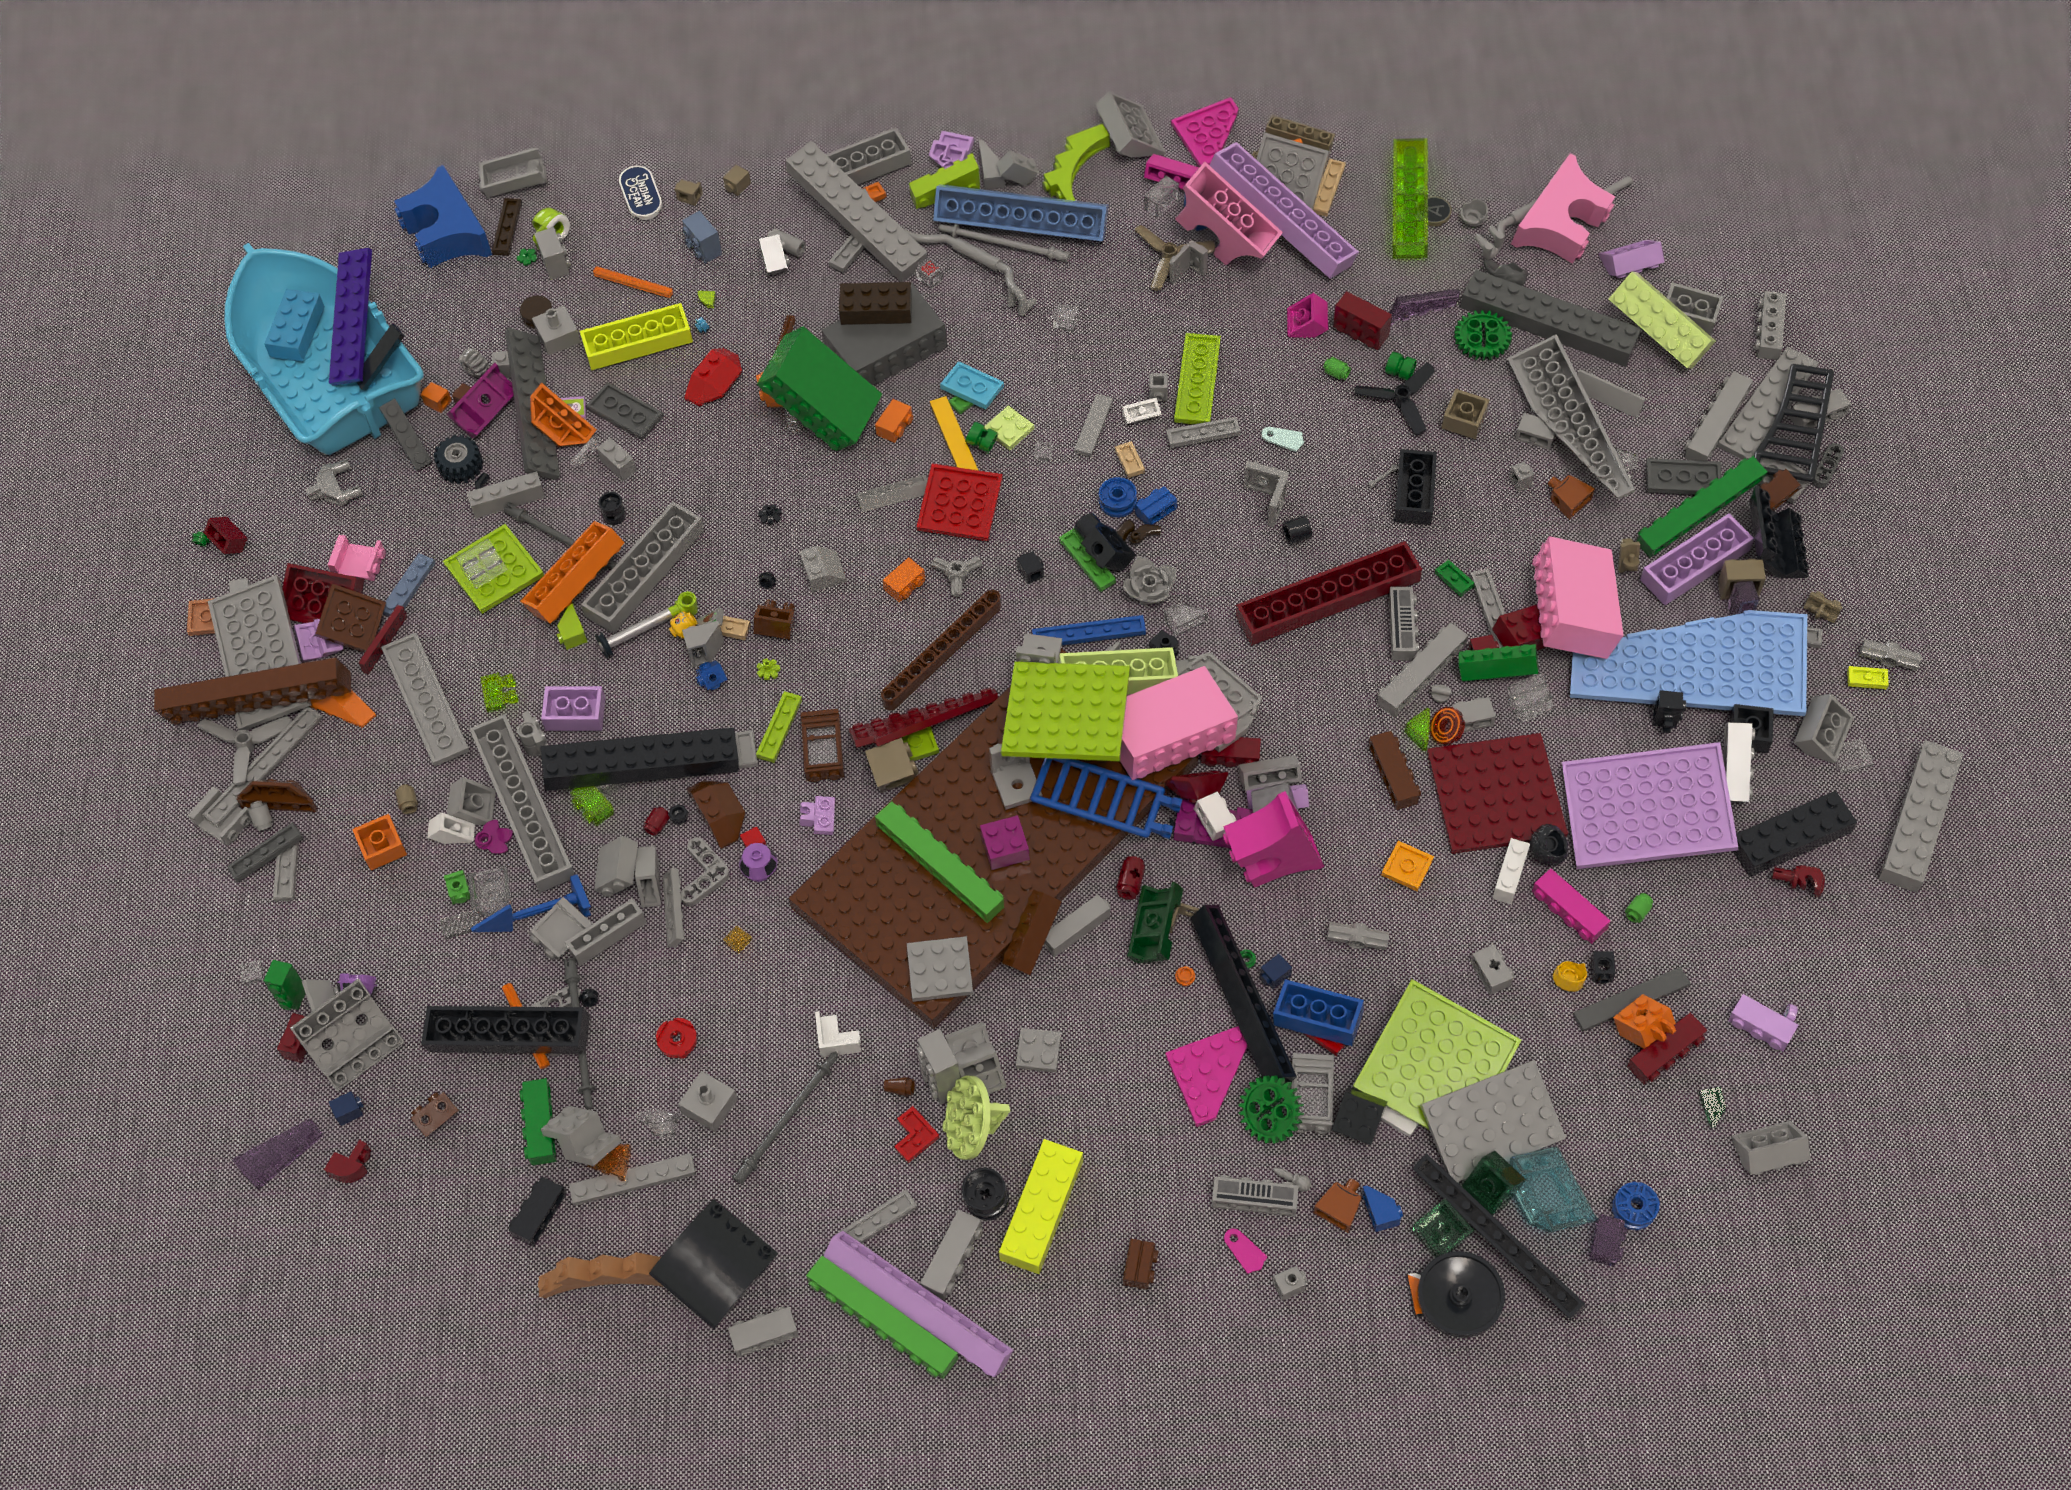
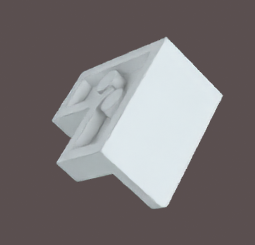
M819 1011L815 1012L821 1058L829 1057L832 1052H836L838 1055L862 1052L859 1030L839 1033L837 1015L821 1017Z

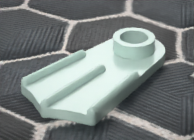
M1266 427L1262 431V438L1265 441L1297 452L1304 444L1302 432L1274 427Z

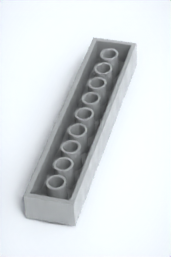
M812 141L786 159V171L900 282H904L927 263V251Z
M503 714L469 728L539 893L569 881L570 876L575 875L506 715Z

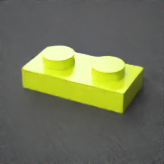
M1849 666L1847 669L1848 687L1887 689L1889 686L1888 669Z

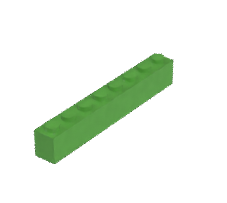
M891 801L875 816L877 827L986 923L992 920L1004 908L1003 895L998 890L994 891L990 888L989 883L984 878L980 879L972 867L969 865L965 866L957 854L950 853L942 841L938 842L934 839L933 834L928 829L924 830L914 817L910 818L902 806L895 805Z
M824 1256L819 1258L806 1275L809 1282L808 1285L814 1291H822L826 1294L825 1298L832 1304L837 1302L842 1306L841 1309L847 1315H855L859 1318L858 1322L867 1329L869 1327L876 1331L875 1334L884 1341L888 1339L893 1343L894 1349L900 1353L906 1352L910 1355L909 1359L918 1366L920 1364L927 1368L926 1371L934 1378L939 1376L941 1379H944L959 1358L956 1351Z

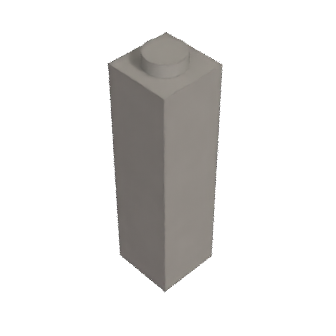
M1097 894L1053 926L1044 942L1046 949L1055 958L1110 917L1111 906L1109 902Z

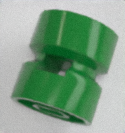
M1393 351L1388 359L1385 373L1392 376L1398 374L1400 379L1407 381L1415 371L1417 359L1408 356L1403 358V354Z
M974 422L965 442L974 447L978 445L980 450L988 454L996 442L998 432L990 428L986 430L984 425Z

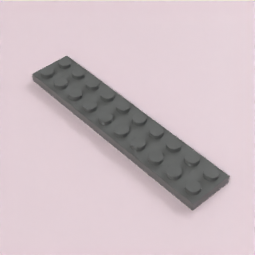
M508 327L505 330L524 471L525 473L537 471L538 476L557 480L560 477L556 445L531 423L530 396L540 383L547 387L540 338L537 335Z

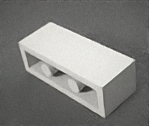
M1511 838L1492 899L1512 905L1530 847L1529 843Z

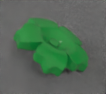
M523 248L520 250L519 256H517V261L526 266L536 262L538 259L534 248L528 249V251Z

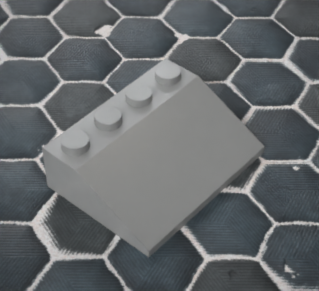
M1110 91L1096 104L1099 111L1098 114L1103 119L1104 126L1109 131L1110 138L1120 155L1143 157L1152 156L1153 154H1166L1141 104Z

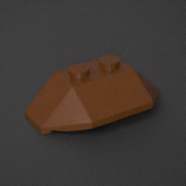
M268 779L252 781L236 799L241 808H250L251 803L262 801V803H267L269 810L317 812L318 810L314 801L302 786L293 780L277 781Z
M703 780L686 789L720 849L737 842L746 813L729 783Z

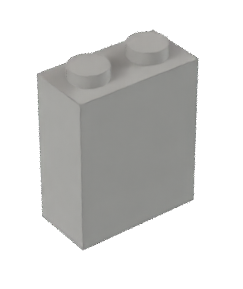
M620 836L599 849L595 891L600 892L604 896H613L633 885L638 842Z

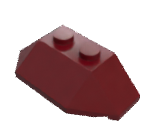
M1210 770L1172 776L1165 781V785L1181 798L1189 799V802L1196 803L1197 800L1213 793H1220L1228 777V772Z

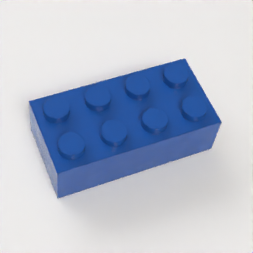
M1285 979L1273 1012L1274 1026L1353 1046L1364 1013V1000Z

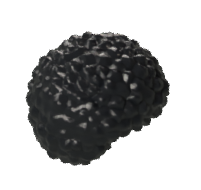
M1541 825L1532 835L1530 848L1534 858L1541 863L1557 866L1568 856L1567 839L1556 825Z

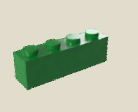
M1536 644L1459 652L1461 680L1470 681L1538 674L1539 662Z
M547 1078L522 1082L523 1090H520L519 1094L521 1102H524V1109H521L522 1121H525V1128H522L523 1138L527 1140V1147H524L525 1159H528L532 1166L557 1162L555 1138L543 1136L541 1128L549 1120L553 1119L550 1084Z

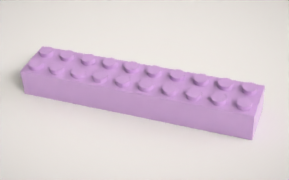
M1235 142L1214 154L1209 166L1283 232L1281 235L1328 278L1331 279L1352 266L1359 251L1242 146Z

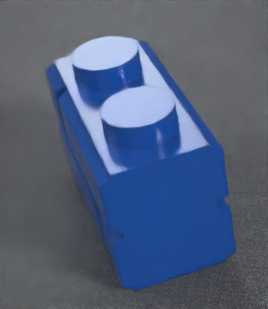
M1165 486L1160 489H1154L1150 496L1145 499L1141 498L1136 502L1135 514L1144 524L1153 525L1177 509V498Z

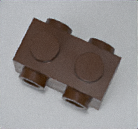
M435 1092L427 1099L429 1103L425 1107L419 1105L411 1112L413 1115L410 1118L411 1122L425 1138L459 1111L444 1092L441 1094ZM438 1103L444 1104L443 1110L438 1109ZM422 1116H426L428 1118V1122L426 1124L422 1123Z

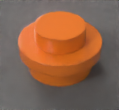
M1183 966L1176 971L1175 979L1178 984L1189 986L1195 981V972L1192 968Z

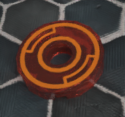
M1446 706L1434 714L1430 724V733L1436 742L1442 745H1451V743L1457 742L1461 738L1465 728L1462 712L1456 708ZM1448 722H1450V727L1448 730H1446L1445 726Z

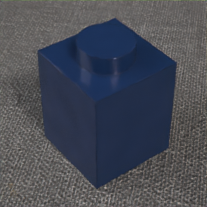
M1277 954L1261 967L1260 979L1266 986L1269 985L1272 989H1275L1291 976L1292 967L1280 954Z
M352 1091L329 1101L332 1112L340 1126L363 1116L361 1108L364 1105L359 1096L355 1097Z

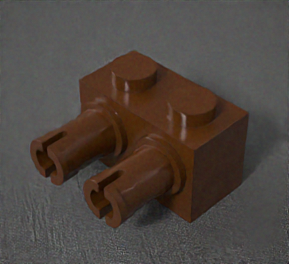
M770 599L765 601V606L758 605L754 615V634L790 640L794 629L795 605L790 603L788 607V602L783 605V609L776 608V601L772 600L770 604Z

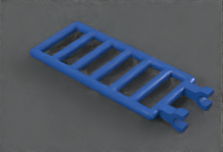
M1056 758L1044 759L1030 796L1032 802L1131 834L1148 838L1150 833L1153 832L1167 839L1171 837L1173 826L1155 822L1160 805L1179 813L1183 799L1165 796L1164 787L1143 780H1132L1130 776L1077 759ZM1054 760L1063 763L1052 796L1048 799L1039 796L1051 762ZM1073 766L1082 769L1071 801L1067 805L1058 802L1069 769ZM1092 772L1100 775L1088 811L1076 807L1088 774ZM1111 778L1119 781L1107 816L1104 817L1095 814L1107 779ZM1129 784L1138 788L1127 819L1123 823L1114 820L1125 786ZM1148 790L1155 792L1156 795L1145 827L1142 829L1132 825L1144 791Z

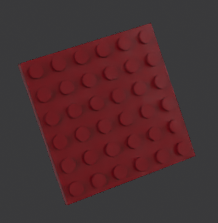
M1541 733L1427 749V756L1451 854L1509 846L1511 838L1530 843L1534 832L1541 825L1545 824L1556 825L1567 838L1568 832Z

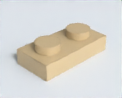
M1132 441L1115 446V452L1127 478L1145 473V468Z
M723 616V622L720 626L722 635L746 640L751 623L748 620Z

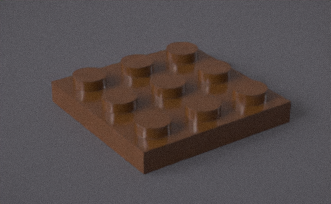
M332 584L314 636L365 653L375 639L386 602Z

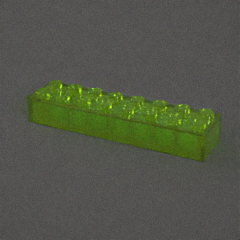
M1428 138L1393 139V259L1428 258Z

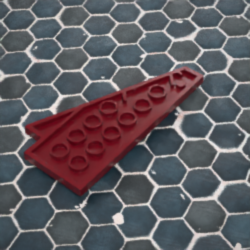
M984 688L980 690L981 693H966L962 695V698H948L944 700V703H930L925 705L926 708L922 709L911 708L907 710V713H893L889 715V718L885 719L875 718L870 720L871 723L864 725L863 723H856L852 725V728L848 729L856 748L872 743L881 746L994 702L999 698L998 693L995 689Z

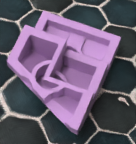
M942 131L939 141H933L929 157L946 169L954 165V161L960 160L961 162L968 158L967 155L970 154L974 138Z
M320 619L310 623L294 625L302 662L330 656L343 650V645L314 636Z

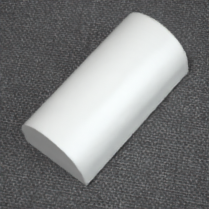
M1157 397L1122 406L1125 424L1161 416Z

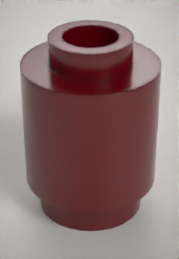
M662 807L653 808L644 822L643 830L656 837L670 819L669 812Z

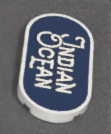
M631 166L625 169L619 176V183L630 214L633 217H638L640 220H649L656 217L660 209H662V200L651 171L643 166Z

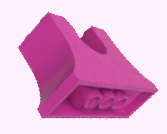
M1286 791L1278 794L1274 800L1262 809L1223 826L1225 834H1223L1227 846L1230 845L1232 849L1229 852L1234 863L1237 862L1241 868L1245 867L1246 871L1243 873L1248 883L1251 882L1254 887L1285 875L1306 870H1319L1324 867L1313 836Z

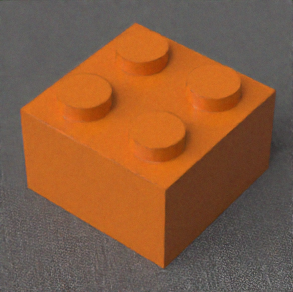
M389 814L352 829L370 870H374L407 855Z

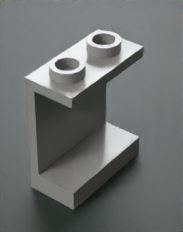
M212 787L188 814V817L195 826L228 846L237 839L238 834L244 827L250 824L251 818L247 807L243 809L238 807L218 828L206 820L202 814L221 795L217 788Z

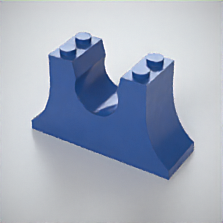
M443 165L437 167L433 177L420 189L394 201L396 205L394 211L397 217L400 218L398 222L401 228L406 229L408 234L417 233L415 234L417 240L415 246L418 252H421L419 257L422 263H426L429 269L460 256L479 255L488 257L492 255L485 231Z

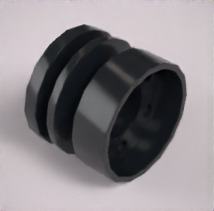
M986 1167L977 1168L964 1179L962 1196L973 1216L985 1221L994 1220L1002 1216L1007 1210L1010 1200L1008 1189L1001 1174L994 1169ZM989 1194H990L991 1198H986V1199L984 1200L983 1197H984V1196H985V1197H988Z

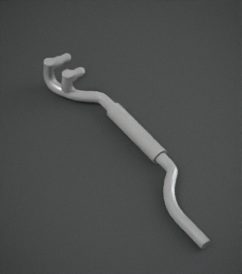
M1627 176L1603 190L1614 194L1632 184L1633 180L1630 176ZM1537 199L1510 213L1507 218L1498 223L1496 228L1494 226L1489 227V232L1494 238V245L1483 238L1481 234L1475 235L1476 241L1483 249V258L1486 260L1493 259L1499 253L1504 243L1505 228L1522 222Z
M905 230L918 243H946L952 246L953 250L996 272L1001 271L1005 273L1008 287L1007 305L1014 307L1016 302L1019 301V315H1026L1027 311L1036 304L1037 301L1034 298L1027 301L1024 292L1015 284L1013 269L1004 264L1001 259L960 238H954L947 234L923 235Z

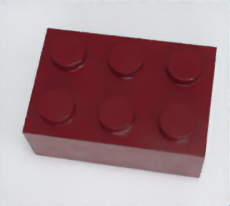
M1346 291L1335 305L1333 327L1351 336L1353 339L1363 342L1368 347L1379 350L1389 337L1392 314Z
M1537 605L1500 615L1492 628V631L1503 647L1536 644L1537 650L1546 648L1543 646V638H1541L1540 611Z

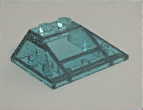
M1557 1146L1510 1158L1509 1189L1529 1225L1551 1233L1598 1220Z

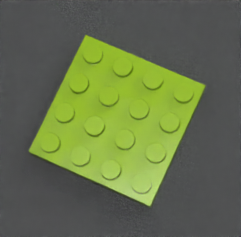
M506 524L443 560L445 567L481 614L544 576L543 571Z

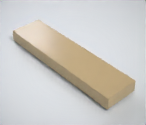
M1329 159L1313 208L1316 214L1328 216L1346 162Z

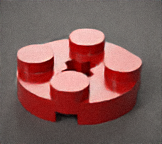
M673 1018L674 1020L666 1021L658 1028L656 1033L657 1045L665 1056L684 1059L695 1048L697 1033L690 1021L684 1018ZM680 1034L681 1040L674 1042L672 1036Z

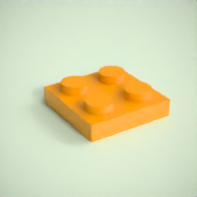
M1398 841L1381 876L1418 892L1434 860V856Z

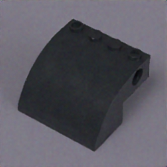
M713 1199L673 1242L650 1271L649 1275L715 1329L738 1304L746 1291L767 1270L778 1253Z

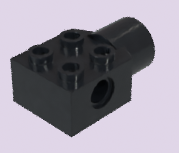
M1094 513L1084 515L1075 524L1074 530L1083 540L1081 543L1086 548L1085 551L1090 556H1093L1097 566L1101 569L1124 571L1136 556L1117 531L1101 523Z

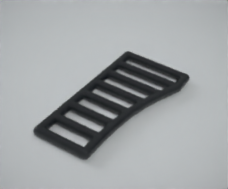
M1800 364L1790 365L1788 380L1779 411L1771 428L1754 453V457L1759 463L1761 458L1809 466L1808 474L1789 472L1796 480L1807 482L1815 480L1834 377L1833 370ZM1796 372L1826 376L1825 384L1795 379ZM1793 386L1823 391L1822 399L1792 394ZM1789 401L1818 405L1820 406L1819 413H1813L1787 407ZM1784 415L1818 421L1817 428L1781 422ZM1777 430L1813 435L1815 438L1814 444L1773 436ZM1768 444L1809 450L1812 451L1811 459L1764 450ZM1764 467L1767 470L1766 475L1773 476L1775 473L1781 470Z

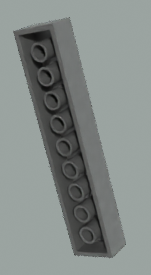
M1475 270L1462 295L1460 308L1473 313L1476 310L1478 314H1481V310L1484 311V314H1487L1488 311H1491V315L1497 313V318L1503 316V322L1508 321V325L1546 339L1557 334L1561 344L1624 367L1627 366L1635 350L1642 330L1640 327L1479 270Z

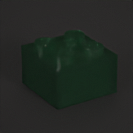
M1493 1151L1482 1157L1462 1187L1493 1216L1508 1205L1526 1179L1502 1156Z
M1446 1198L1418 1220L1411 1229L1435 1258L1442 1254L1453 1252L1471 1237L1474 1232Z

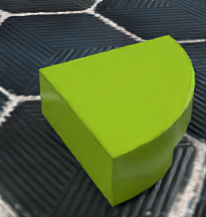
M698 291L699 300L707 308L714 309L715 291Z

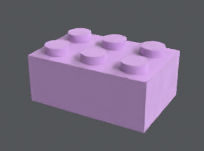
M545 686L541 717L545 731H602L606 699L602 686Z

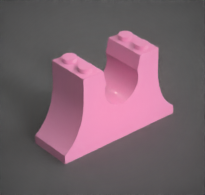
M1570 153L1518 226L1511 245L1516 248L1522 246L1540 247L1559 255L1573 264L1576 258L1580 259L1584 254L1585 248L1589 243L1587 239L1590 233L1582 225L1573 222L1571 217L1580 218L1589 225L1599 227L1602 222L1605 223L1609 218L1610 212L1615 206L1613 204L1615 196L1591 182L1581 171L1576 156Z
M1206 162L1198 168L1183 187L1186 195V206L1175 220L1187 231L1194 229L1197 225H1203L1211 229L1220 240L1213 254L1225 265L1239 256L1248 255L1260 259L1263 258L1283 233Z

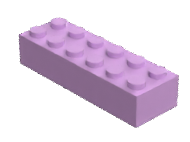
M1727 514L1644 567L1640 580L1664 605H1667L1721 570L1725 560L1738 559L1749 552L1754 538L1730 514Z

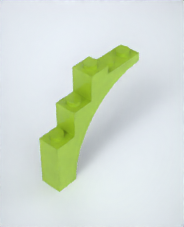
M1103 124L1066 137V152L1055 155V163L1053 164L1055 170L1044 174L1042 186L1044 191H1048L1051 197L1056 196L1057 199L1075 201L1072 185L1079 169L1093 155L1110 147V134Z

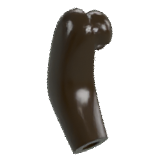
M1126 520L1116 530L1125 542L1127 536L1135 530V524L1132 520Z
M1151 524L1140 526L1131 533L1129 537L1130 542L1138 544L1148 536L1161 535V526Z

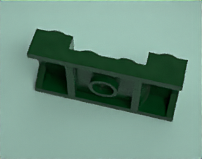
M1172 882L1171 888L1156 889L1147 885L1142 886L1127 955L1135 963L1169 960L1173 942L1168 937L1174 908L1180 907L1183 888L1179 884Z

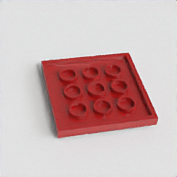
M931 464L916 526L917 530L989 541L1003 474Z

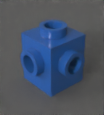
M716 660L711 663L705 662L699 666V669L695 670L698 675L695 677L700 687L703 686L707 690H714L720 687V683L728 680L720 663Z

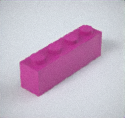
M1153 154L1146 162L1144 178L1183 189L1184 185L1199 167Z
M1549 869L1534 883L1532 890L1534 896L1547 904L1549 909L1554 914H1558L1567 926L1573 927L1583 940H1587L1592 944L1608 929L1611 920L1552 869Z

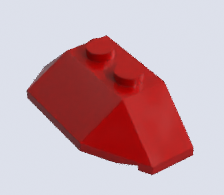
M725 348L711 349L691 374L684 399L697 406H701L704 403L723 397L742 373L739 356Z

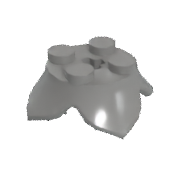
M1138 556L1131 565L1130 578L1124 581L1123 589L1143 606L1164 601L1169 596V591L1175 583L1176 568L1169 565H1162L1158 568L1148 558Z

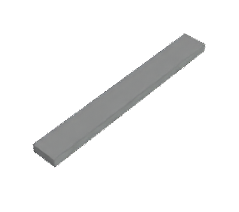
M309 706L305 707L248 766L246 782L241 785H234L232 783L202 814L203 817L218 828L239 807V803L236 800L237 796L252 781L264 780L322 720V716Z

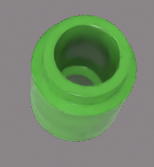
M1335 357L1327 359L1323 366L1326 374L1339 380H1346L1351 371V367L1347 363Z
M1645 893L1636 895L1625 909L1628 920L1634 923L1642 922L1653 907L1652 898Z

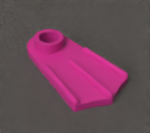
M1238 1229L1228 1230L1225 1233L1224 1242L1245 1272L1250 1274L1261 1270L1267 1256ZM1235 1236L1237 1238V1241L1232 1242L1230 1240V1237Z

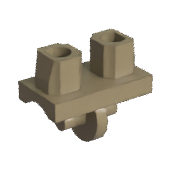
M1631 538L1621 540L1618 562L1619 573L1627 570L1638 571L1640 564L1639 542H1633Z
M1817 591L1816 593H1810L1803 608L1816 614L1814 618L1817 620L1819 617L1835 623L1843 607L1841 602L1837 600L1830 601L1825 598L1823 593Z

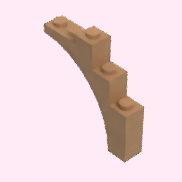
M638 1252L624 1259L603 1254L590 1261L567 1257L557 1262L555 1269L539 1276V1297L548 1298L573 1289L608 1284L662 1286L649 1275L661 1257Z

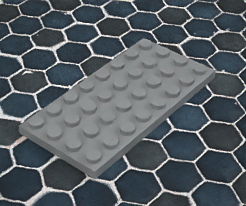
M277 575L208 601L226 677L301 664L280 578ZM308 700L304 703L294 702L287 706L277 705L272 706L270 709L259 708L254 709L252 712H236L235 718L238 730H248L311 706V701Z

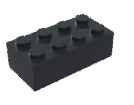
M1400 449L1394 522L1431 525L1434 507L1437 452Z

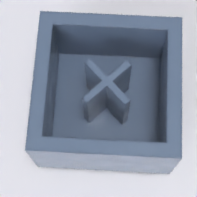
M700 211L682 220V231L686 236L684 241L689 249L692 248L697 259H701L706 264L722 255L718 232Z

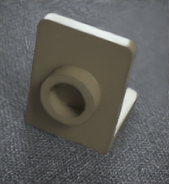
M1183 903L1180 904V907H1176L1169 933H1173L1180 914L1192 917L1199 908Z

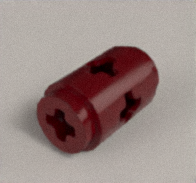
M1128 856L1123 861L1116 886L1119 897L1133 900L1139 895L1145 871L1144 861L1141 858Z

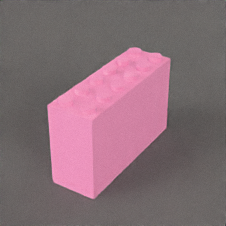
M1549 536L1546 542L1541 545L1539 553L1533 558V566L1535 567L1534 580H1536V594L1538 595L1537 607L1540 611L1539 623H1541L1542 628L1541 638H1543V646L1608 659L1624 636L1612 550Z
M1205 666L1127 696L1120 762L1132 780L1143 778L1147 774L1161 771L1167 766L1178 764L1182 760L1196 757L1202 752L1213 750L1218 745L1228 744L1235 740L1238 716Z

